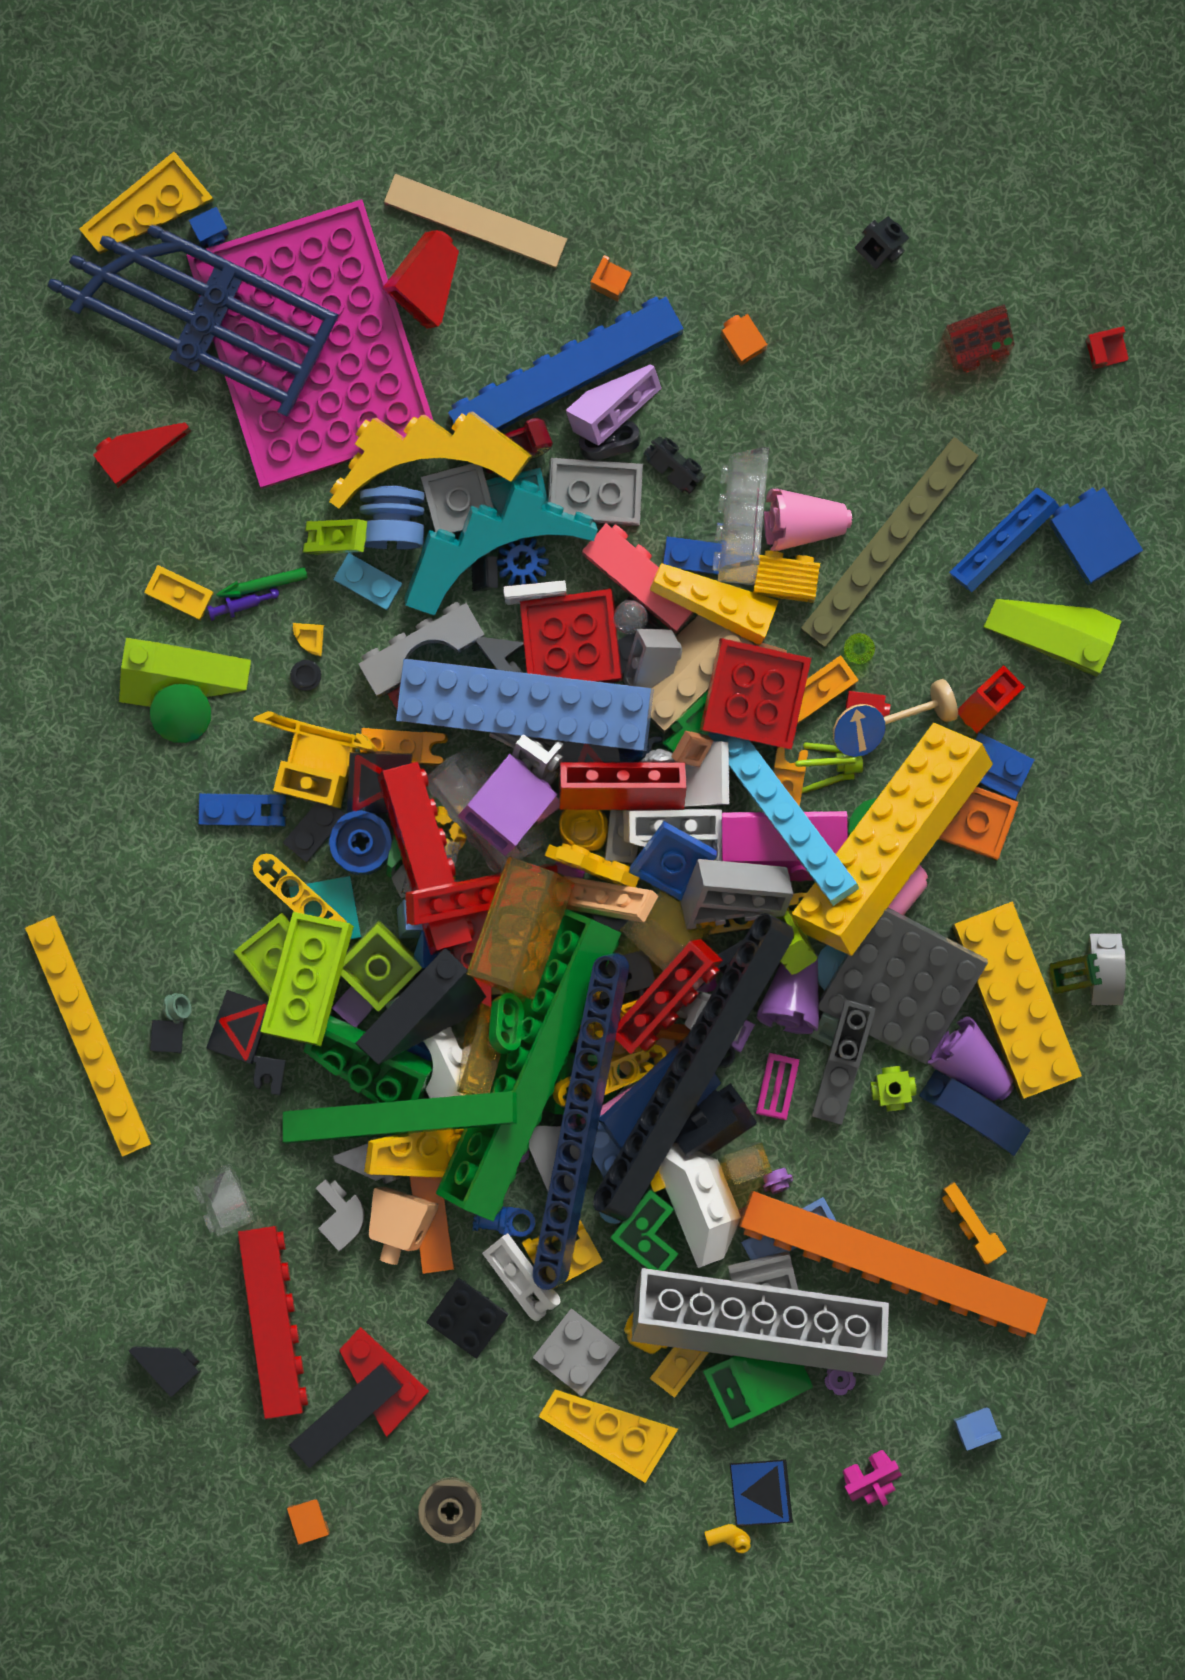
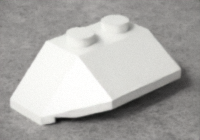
M673 1143L658 1170L697 1267L700 1268L725 1257L741 1220V1215L718 1159L696 1151L687 1158L678 1143Z

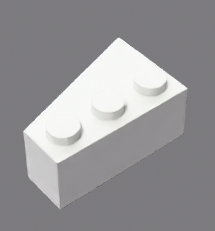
M722 809L623 810L625 842L645 847L662 822L665 821L717 850V857L714 860L722 861Z

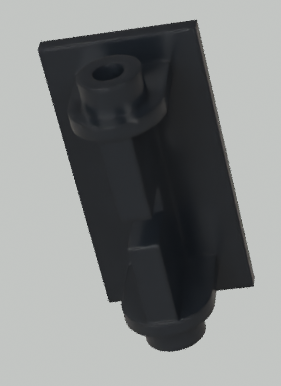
M659 436L652 440L651 443L656 447L654 448L650 445L643 454L647 457L646 461L661 474L670 466L673 471L667 479L682 493L686 491L688 494H691L697 487V484L693 481L698 483L706 477L701 472L702 467L692 458H684L678 452V445L667 437L663 439Z

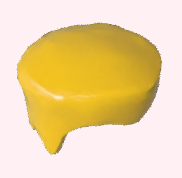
M563 810L559 820V833L562 841L570 846L577 845L589 851L599 850L603 847L607 838V817L601 810Z

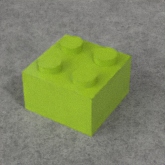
M378 920L346 953L341 976L379 1012L422 967L413 957L414 954Z

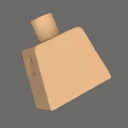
M389 1187L374 1188L369 1238L384 1243L379 1260L397 1265L401 1250H418L439 1204Z

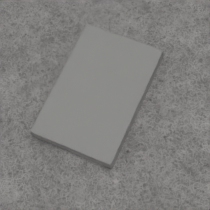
M550 458L548 502L562 506L564 508L563 512L574 516L576 512L589 515L593 518L592 522L596 524L607 523L608 525L639 526L643 464Z

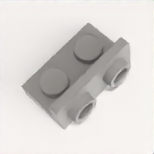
M522 735L515 744L512 756L523 761L528 770L551 785L558 775L556 769L563 760V756L560 754L564 744L558 741L548 752L538 741L531 740Z

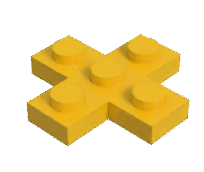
M562 843V846L556 847L549 844L545 853L546 857L556 862L584 871L613 884L636 888L639 877L629 873V866L616 861L610 862L605 860V858L577 845L570 846Z

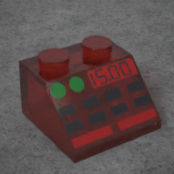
M1005 304L947 325L942 335L954 370L962 368L964 373L979 368L981 366L980 361L991 358L992 362L1008 357L1010 355L1009 350H1012L1015 345Z

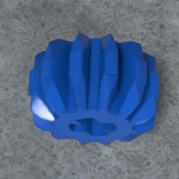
M525 538L519 539L518 546L515 545L514 541L507 543L511 549L510 551L505 548L499 549V554L507 558L497 560V566L506 567L499 573V576L505 578L511 574L508 581L509 586H513L517 578L520 579V585H525V579L528 578L531 584L538 583L534 576L535 573L540 577L546 576V571L538 566L548 565L549 559L538 558L546 552V549L539 547L534 551L533 549L537 543L536 539L532 538L528 546H526ZM520 555H526V560H531V563L526 564V569L523 570L519 569V564L514 565V561H518Z

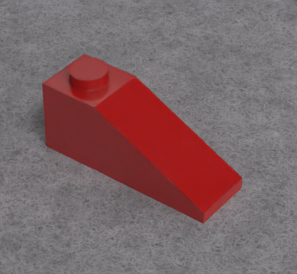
M183 422L119 435L113 440L108 437L96 446L97 452L93 456L119 488L189 434L191 430Z

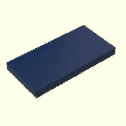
M686 1037L598 1119L619 1151ZM715 1073L697 1102V1106L721 1084Z

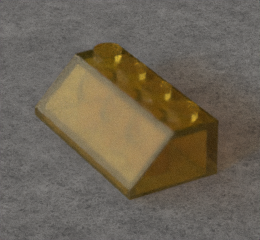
M508 857L466 974L504 993H513L517 997L534 1000L575 883L553 871Z

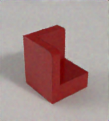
M1124 326L1087 336L1086 344L1093 369L1128 360L1123 339L1125 334Z

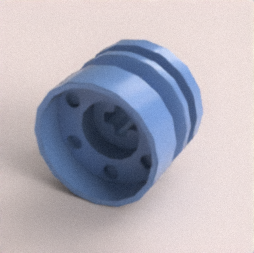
M380 486L360 491V500L372 503L360 506V513L373 517V520L367 521L364 547L387 549V541H397V549L423 547L424 526L423 524L410 521V518L424 514L423 507L414 505L425 501L424 492L401 486Z

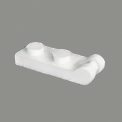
M508 1233L482 1253L528 1316L534 1321H539L546 1315V1310H552L560 1304V1297L553 1289L543 1290L534 1283V1267ZM534 1293L539 1299V1301L535 1300L531 1294Z

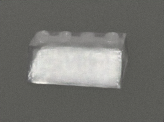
M760 447L730 454L728 465H722L720 483H725L726 488L725 494H719L718 512L723 513V522L717 523L715 541L721 542L720 552H714L712 570L718 571L717 581L755 584L760 561L769 447Z
M474 743L447 758L427 776L429 781L428 788L430 793L445 807L450 819L457 823L466 834L469 843L477 848L485 858L487 866L496 874L509 872L546 845L551 839L540 825L535 822L518 844L504 856L458 817L459 813L496 770Z

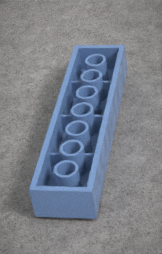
M403 659L396 721L647 751L654 689Z

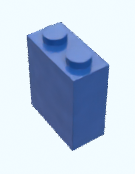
M1094 487L1078 497L1080 502L1071 508L1068 503L1055 510L1052 514L1054 518L1049 522L1050 527L1087 586L1143 551L1104 487L1097 492Z

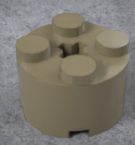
M453 1477L443 1478L431 1484L424 1492L419 1504V1520L424 1530L435 1540L442 1543H458L468 1538L477 1529L482 1516V1501L477 1490L467 1481ZM448 1502H453L454 1507L459 1508L460 1511L455 1513L453 1518H448V1514L442 1512V1508L447 1507Z

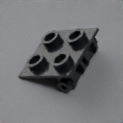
M458 1277L426 1323L477 1359L509 1313L504 1311L503 1307L500 1308L489 1300V1297L482 1295V1292H478L468 1285L467 1281H463Z

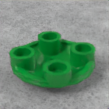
M174 684L163 688L154 695L150 706V720L154 729L164 739L174 743H187L198 739L207 730L211 722V706L207 697L198 686Z

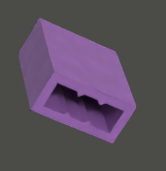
M509 754L459 813L458 817L506 856L557 796V793L552 790L548 782L538 778L528 770L523 761Z

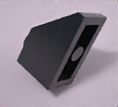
M134 1346L129 1350L170 1397H173L201 1371L197 1367L200 1360L188 1348L183 1351L180 1347Z

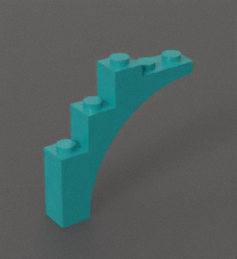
M522 480L521 484L513 481L501 515H497V510L486 505H480L479 508L471 506L458 540L449 531L438 529L437 532L429 530L404 597L405 606L435 615L444 595L459 575L478 558L495 548L521 538L540 535H567L594 541L598 531L595 522H592L593 518L584 513L576 512L574 516L563 512L564 508L558 504L547 502L546 505H543L544 496L542 491L539 490L538 485Z

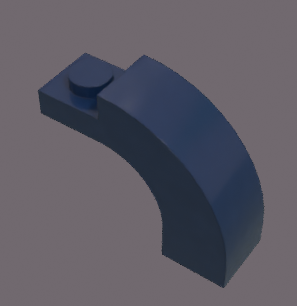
M937 1070L934 1071L919 1095L925 1101L953 1116L1013 1156H1015L1031 1131L1016 1118L983 1096Z

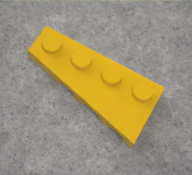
M464 1129L398 1134L368 1141L364 1172L370 1175L443 1178Z
M556 1389L539 1414V1417L644 1483H646L678 1428Z

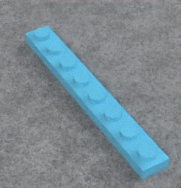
M710 732L708 736L714 742H728L729 768L830 903L834 906L858 890L857 882L750 740Z

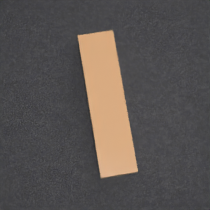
M564 876L550 902L556 908L563 907L568 910L644 923L659 896L653 890Z

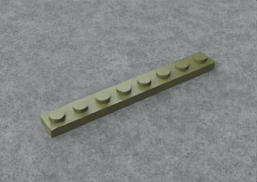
M953 437L803 624L801 630L825 648L976 460L978 455L957 438Z

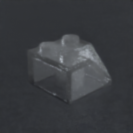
M226 1164L196 1178L198 1185L194 1187L200 1204L205 1202L207 1204L205 1208L208 1214L203 1217L210 1233L216 1232L217 1236L220 1237L256 1222L233 1164Z

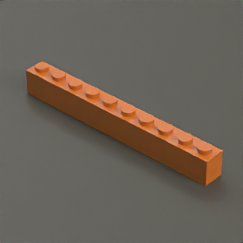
M751 1191L739 1223L740 1227L745 1228L744 1235L760 1241L763 1235L775 1239L774 1246L787 1251H791L792 1246L804 1250L802 1256L820 1262L822 1257L833 1260L832 1267L847 1273L850 1272L851 1267L863 1271L861 1278L879 1284L880 1278L892 1282L891 1289L907 1295L909 1290L912 1289L922 1293L920 1296L921 1300L934 1305H938L939 1300L951 1304L949 1310L967 1316L968 1311L980 1314L978 1321L996 1327L998 1321L1010 1325L1008 1332L1026 1338L1027 1332L1036 1334L1048 1301L1046 1298L755 1191Z

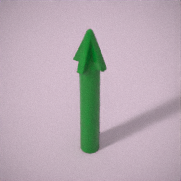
M303 567L242 583L235 581L218 592L216 596L242 598L241 595L308 579L306 569Z

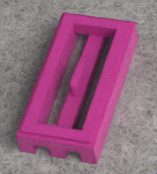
M769 1053L756 1114L787 1120L800 1059ZM775 1060L780 1063L770 1109L766 1110L764 1109V1104ZM788 1063L792 1064L782 1112H775L785 1065Z

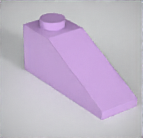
M652 365L645 366L586 391L566 410L573 432L599 446L661 389L655 367Z

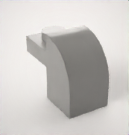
M1090 934V954L1097 953L1098 959L1093 960L1094 966H1099L1100 972L1096 973V978L1102 979V984L1090 987L1091 1004L1123 1005L1126 964L1121 934Z
M324 1180L316 1189L336 1212L318 1229L338 1251H341L361 1231L365 1218L364 1207L357 1194L346 1202L343 1198L347 1195L344 1189L335 1180L331 1184Z

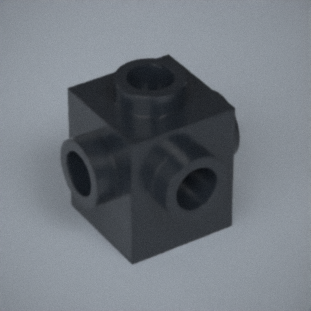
M888 216L879 223L876 220L872 221L863 230L862 234L864 237L855 246V249L876 270L888 260L893 264L905 252L902 246L909 237L902 227Z

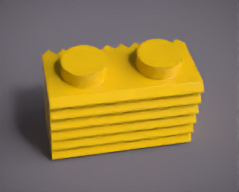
M765 551V555L758 556L753 593L767 597L814 603L820 563H814V557L796 555L795 560L783 558L784 553L777 551Z

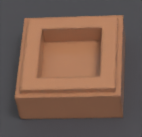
M685 731L671 757L677 763L700 767L714 741L708 735Z

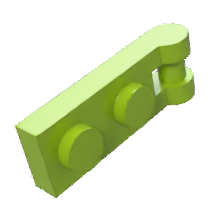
M360 519L307 521L305 531L308 532L307 543L303 545V553L321 555L327 553L364 552L367 521Z

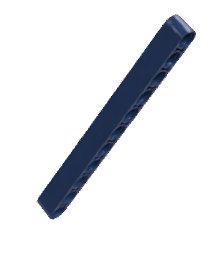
M612 953L597 958L592 967L533 1268L534 1283L543 1290H549L563 1284L570 1272L599 1125L598 1119L601 1115L629 972L627 959L619 953ZM608 961H612L616 967L614 976L609 975L606 971ZM602 991L606 992L610 998L608 1007L603 1006L600 1001ZM596 1022L600 1023L604 1029V1034L601 1038L594 1032ZM589 1053H593L597 1057L598 1064L596 1068L589 1065ZM584 1083L591 1088L592 1095L590 1099L586 1098L582 1093ZM577 1114L582 1115L585 1119L586 1125L584 1129L579 1128L576 1123ZM572 1144L580 1152L578 1160L574 1159L570 1154ZM565 1175L570 1176L573 1180L572 1190L568 1189L564 1184ZM560 1205L568 1213L566 1220L561 1219L558 1214ZM553 1236L558 1237L561 1241L562 1247L560 1251L555 1249L552 1244ZM547 1266L555 1271L556 1278L554 1281L547 1277Z

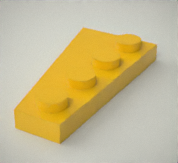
M173 152L80 227L79 230L95 250L102 254L108 251V249L100 244L103 235L114 238L116 242L125 243L146 233L150 225L161 226L214 201V199L179 156Z
M662 563L649 589L758 645H761L765 639L779 601Z

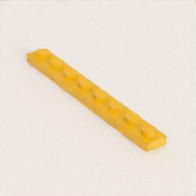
M55 916L26 927V932L122 1157L151 1145Z

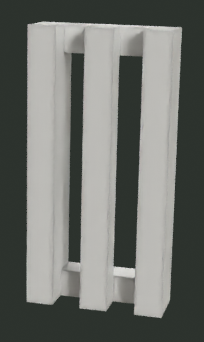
M565 581L504 587L505 604L507 605L520 604V601L567 595Z

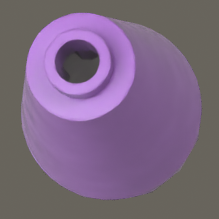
M818 958L814 963L793 975L782 963L780 964L758 1009L757 1019L761 1023L772 1027V1023L776 1022L781 1026H785L783 1031L796 1034H812L813 1029L815 1031L818 1030Z
M965 1017L957 1022L960 1026L957 1031L949 1034L948 1030L931 1055L932 1060H928V1064L992 1101L997 1099L1004 1100L1014 1088L1011 1085L1014 1078L976 1022L971 1017Z

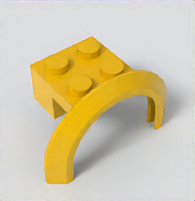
M269 711L253 719V721L295 733L288 761L280 762L273 791L341 809L349 776L350 752H355L356 749L377 752L374 744L363 734L343 733L293 720Z

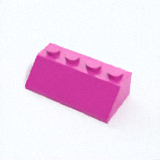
M847 811L804 812L836 854L847 840ZM763 812L722 813V861L787 867L790 881H814Z

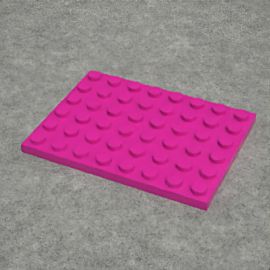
M362 199L206 248V250L339 314L289 417L277 412L281 403L225 376L261 489L351 461L358 452L363 454L364 450L355 444L359 438L355 434L365 420L371 422L373 418H378L404 438L407 434L403 431L413 417L418 419L421 415H426L433 420L396 302L382 289L387 283L388 278ZM187 254L193 278L206 284L214 267ZM243 281L234 297L315 337L323 320ZM228 309L221 323V326L300 365L309 349ZM214 337L213 341L220 360L285 392L288 391L295 377L294 375Z

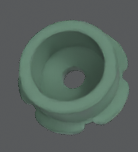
M174 993L172 996L167 995L163 1002V1013L169 1020H173L174 1023L178 1024L191 1014V1003L183 994Z

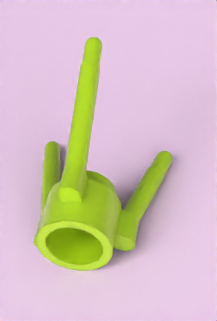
M804 743L803 747L805 749L835 752L837 754H835V758L809 759L795 762L797 767L836 765L837 772H843L842 774L803 787V794L843 780L854 779L855 773L863 772L862 756L852 757L845 755L835 745Z

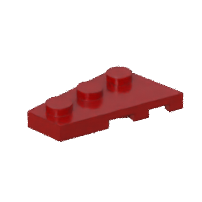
M362 1327L339 1350L357 1384L382 1362L403 1384L402 1388L373 1412L387 1437L429 1390Z

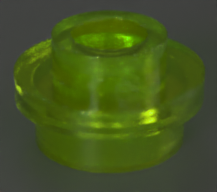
M853 634L844 644V654L854 664L867 663L875 652L874 642L866 634ZM857 643H861L865 647V652L861 655L856 654L853 650L854 645Z

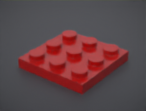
M612 589L520 601L528 674L603 683L622 681Z
M720 638L700 730L792 750L812 658Z

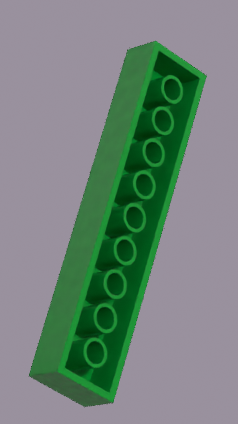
M562 907L521 1000L524 1007L521 1044L516 1050L508 1054H497L480 1094L506 1091L516 1092L517 1124L465 1128L435 1194L466 1211L494 1221L496 1215L503 1207V1199L509 1185L513 1183L516 1177V1170L521 1158L529 1148V1140L533 1131L541 1121L545 1104L554 1092L556 1079L560 1070L567 1062V1055L572 1043L580 1033L593 964L597 958L616 951L621 932Z

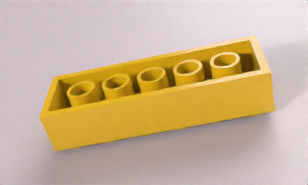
M1013 901L952 925L960 945L988 959V964L975 986L1009 1072L1014 1078L1013 1082L1020 1099H1025L1081 1077V1072Z

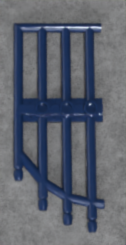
M150 225L147 233L155 239H161L164 243L134 249L120 241L116 242L114 238L103 235L100 244L121 256L104 267L90 261L87 262L80 256L73 255L69 263L79 270L82 269L85 273L93 276L81 291L69 285H64L63 282L51 278L49 280L48 288L56 293H61L62 296L73 301L69 310L80 314L83 308L86 307L173 350L169 359L188 369L197 372L202 364L281 403L277 412L286 417H289L339 317V314L169 231H164L163 228L156 225ZM182 251L213 266L214 269L205 284L153 257ZM136 263L200 294V297L193 311H190L116 273ZM242 281L323 320L315 337L234 298ZM105 282L187 323L179 339L92 296ZM228 309L309 348L301 365L221 326ZM214 337L294 375L295 377L288 391L285 392L208 354L207 351Z

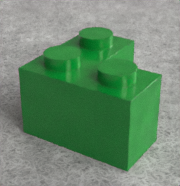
M649 1189L639 1201L632 1215L621 1223L610 1238L647 1269L665 1271L679 1254L655 1235V1232L674 1209Z

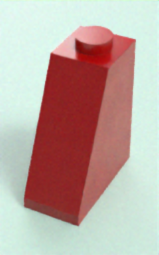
M438 230L423 234L382 288L427 329L439 327L442 323L459 250L452 244V238L445 232Z

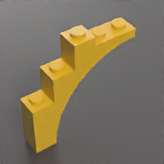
M469 412L466 416L462 413L457 418L451 428L455 431L453 435L426 415H421L418 419L413 417L403 431L407 434L405 438L378 418H373L371 422L365 420L357 430L355 435L359 438L355 444L364 450V453L360 454L358 452L348 465L351 471L345 479L340 477L330 490L333 496L329 502L338 509L344 508L363 486L379 474L400 464L419 459L448 458L468 461L488 468L512 482L516 480L533 455L474 412Z

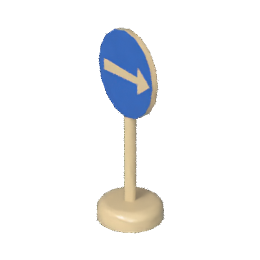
M944 679L937 680L932 683L930 689L932 701L885 717L874 706L867 704L854 705L846 709L837 718L833 727V740L836 747L848 756H864L881 743L885 734L886 724L931 709H935L939 718L944 722L956 720L958 708L950 685Z

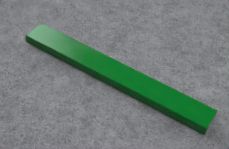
M506 1091L283 1111V1143L291 1144L517 1124V1093Z

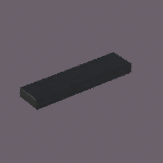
M382 1362L289 1444L290 1447L311 1468L402 1388L403 1384Z

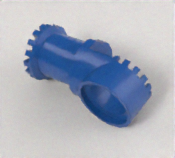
M503 1206L494 1221L476 1215L473 1221V1231H478L481 1228L496 1230L502 1235L508 1233L510 1236L525 1237L534 1230L536 1219L529 1210ZM523 1213L529 1217L531 1224L527 1231L519 1232L513 1226V1219L516 1215Z

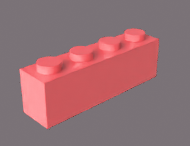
M606 523L596 534L594 541H590L582 550V555L677 634L694 612L649 590L659 568L650 561L652 555L641 545L638 544L635 548L626 540L629 537L628 534L615 524L611 528Z

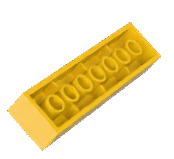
M936 723L931 725L836 853V856L857 882L859 889L833 906L818 885L814 883L792 912L793 917L804 934L850 956L854 954L882 916L884 910L888 908L993 765L982 743Z

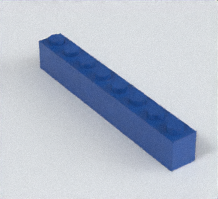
M658 297L651 298L641 305L643 309L634 314L631 311L625 312L614 319L615 324L606 329L602 325L588 332L589 338L579 343L576 340L566 343L560 348L561 352L553 357H550L549 354L544 355L533 362L534 367L524 372L522 369H518L505 377L507 379L506 382L498 386L495 383L485 386L478 391L480 395L469 401L466 397L451 405L453 410L448 412L449 418L454 424L462 413L466 416L469 412H474L494 428L501 431L682 335L684 328L667 297L660 300Z

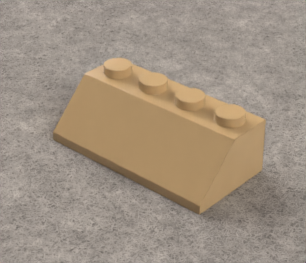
M698 615L676 636L677 641L680 642L682 647L681 659L676 663L674 673L652 687L654 694L650 721L665 734L670 729V726L709 689L720 638L754 645L750 640Z

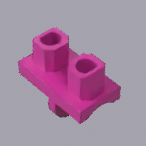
M880 1450L869 1457V1461L875 1471L863 1476L858 1464L843 1470L847 1484L845 1489L852 1502L864 1496L868 1505L878 1499L883 1507L889 1504L885 1496L895 1491L891 1481L902 1475L895 1460L891 1461L887 1454Z

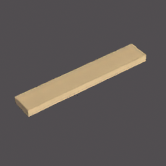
M397 174L394 175L384 204L553 268H557L567 242V238Z

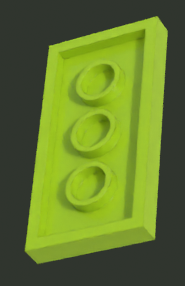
M293 912L260 1032L316 1046L322 1045L352 935L353 925Z

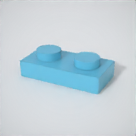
M350 553L346 556L333 579L386 611L402 586V583Z

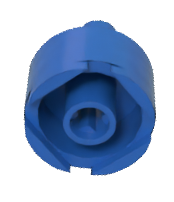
M353 811L343 815L334 825L329 838V846L333 858L344 870L355 875H369L379 871L388 862V854L393 838L387 824L379 816L367 811ZM359 835H362L364 839L370 840L363 851L359 847H353Z

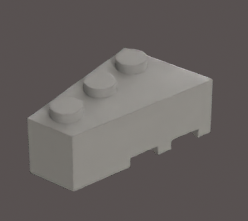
M698 859L681 900L686 930L696 928L697 923L715 921L716 925L726 924L725 919L744 917L745 921L756 920L758 916L764 913L774 917L784 916L793 896L788 869L781 866Z

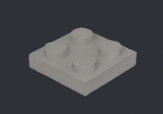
M472 463L421 477L435 532L438 529H443L453 534L461 532L471 506L479 508L480 505H486L493 508L482 466Z
M571 1308L533 1358L580 1396H583L619 1350L620 1346Z

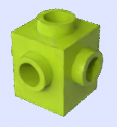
M900 1066L881 1068L882 1074L875 1075V1082H870L872 1100H878L879 1106H886L887 1112L904 1110L905 1103L912 1102L911 1096L916 1095L915 1078L909 1077L908 1071L901 1072ZM892 1082L900 1085V1092L896 1095L889 1091V1085Z

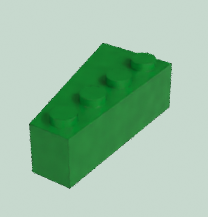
M329 1016L322 1045L316 1046L307 1043L305 1045L304 1052L335 1076H341L351 1084L350 1088L358 1094L360 1092L363 1093L374 1103L423 1099L426 1093L425 1088L432 1077L433 1062L407 1050L377 1065L355 1044L365 1031L333 1016Z

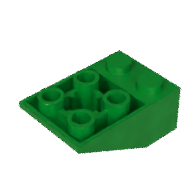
M732 1355L702 1369L729 1429L813 1388L803 1365Z

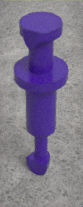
M273 588L270 589L271 593L262 596L253 594L230 601L229 597L225 598L226 604L217 607L207 606L210 619L214 621L216 616L229 613L230 617L233 618L235 617V612L256 607L261 601L277 598L279 591Z

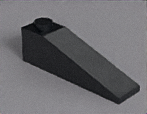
M444 949L355 1044L379 1065L416 1044L439 1034V1032L462 1022L487 996L468 969L449 951Z

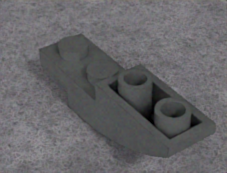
M845 1000L822 1075L812 1117L842 1125L875 1014V1007Z

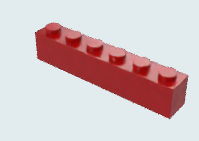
M414 762L382 771L377 778L411 891L455 883L453 878L456 875L453 860L447 858L444 846L447 845L446 836L443 829H438L435 819L438 816L437 806L433 798L429 799L426 787L429 786V781L425 769H420L419 763ZM465 915L422 924L431 955L441 953L444 949L448 951L466 946L472 941L471 936L474 935L472 922L469 917L465 918Z
M277 1226L238 1231L264 1417L268 1419L301 1414L304 1412L303 1406L309 1404L306 1387H300L299 1375L304 1374L302 1356H296L294 1344L300 1343L297 1324L291 1325L290 1313L295 1312L293 1294H287L285 1282L291 1279L288 1262L282 1263L281 1250H286L284 1232H278Z

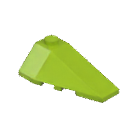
M996 599L984 628L1097 677L1101 673L1111 651L1121 620L1094 608Z
M126 638L121 665L119 702L150 707L154 695L158 691L174 684L196 685L206 697L246 691L251 660L158 642Z

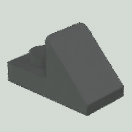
M480 637L476 640V644L496 670L522 673L514 661L508 664L506 660L524 647L523 642Z

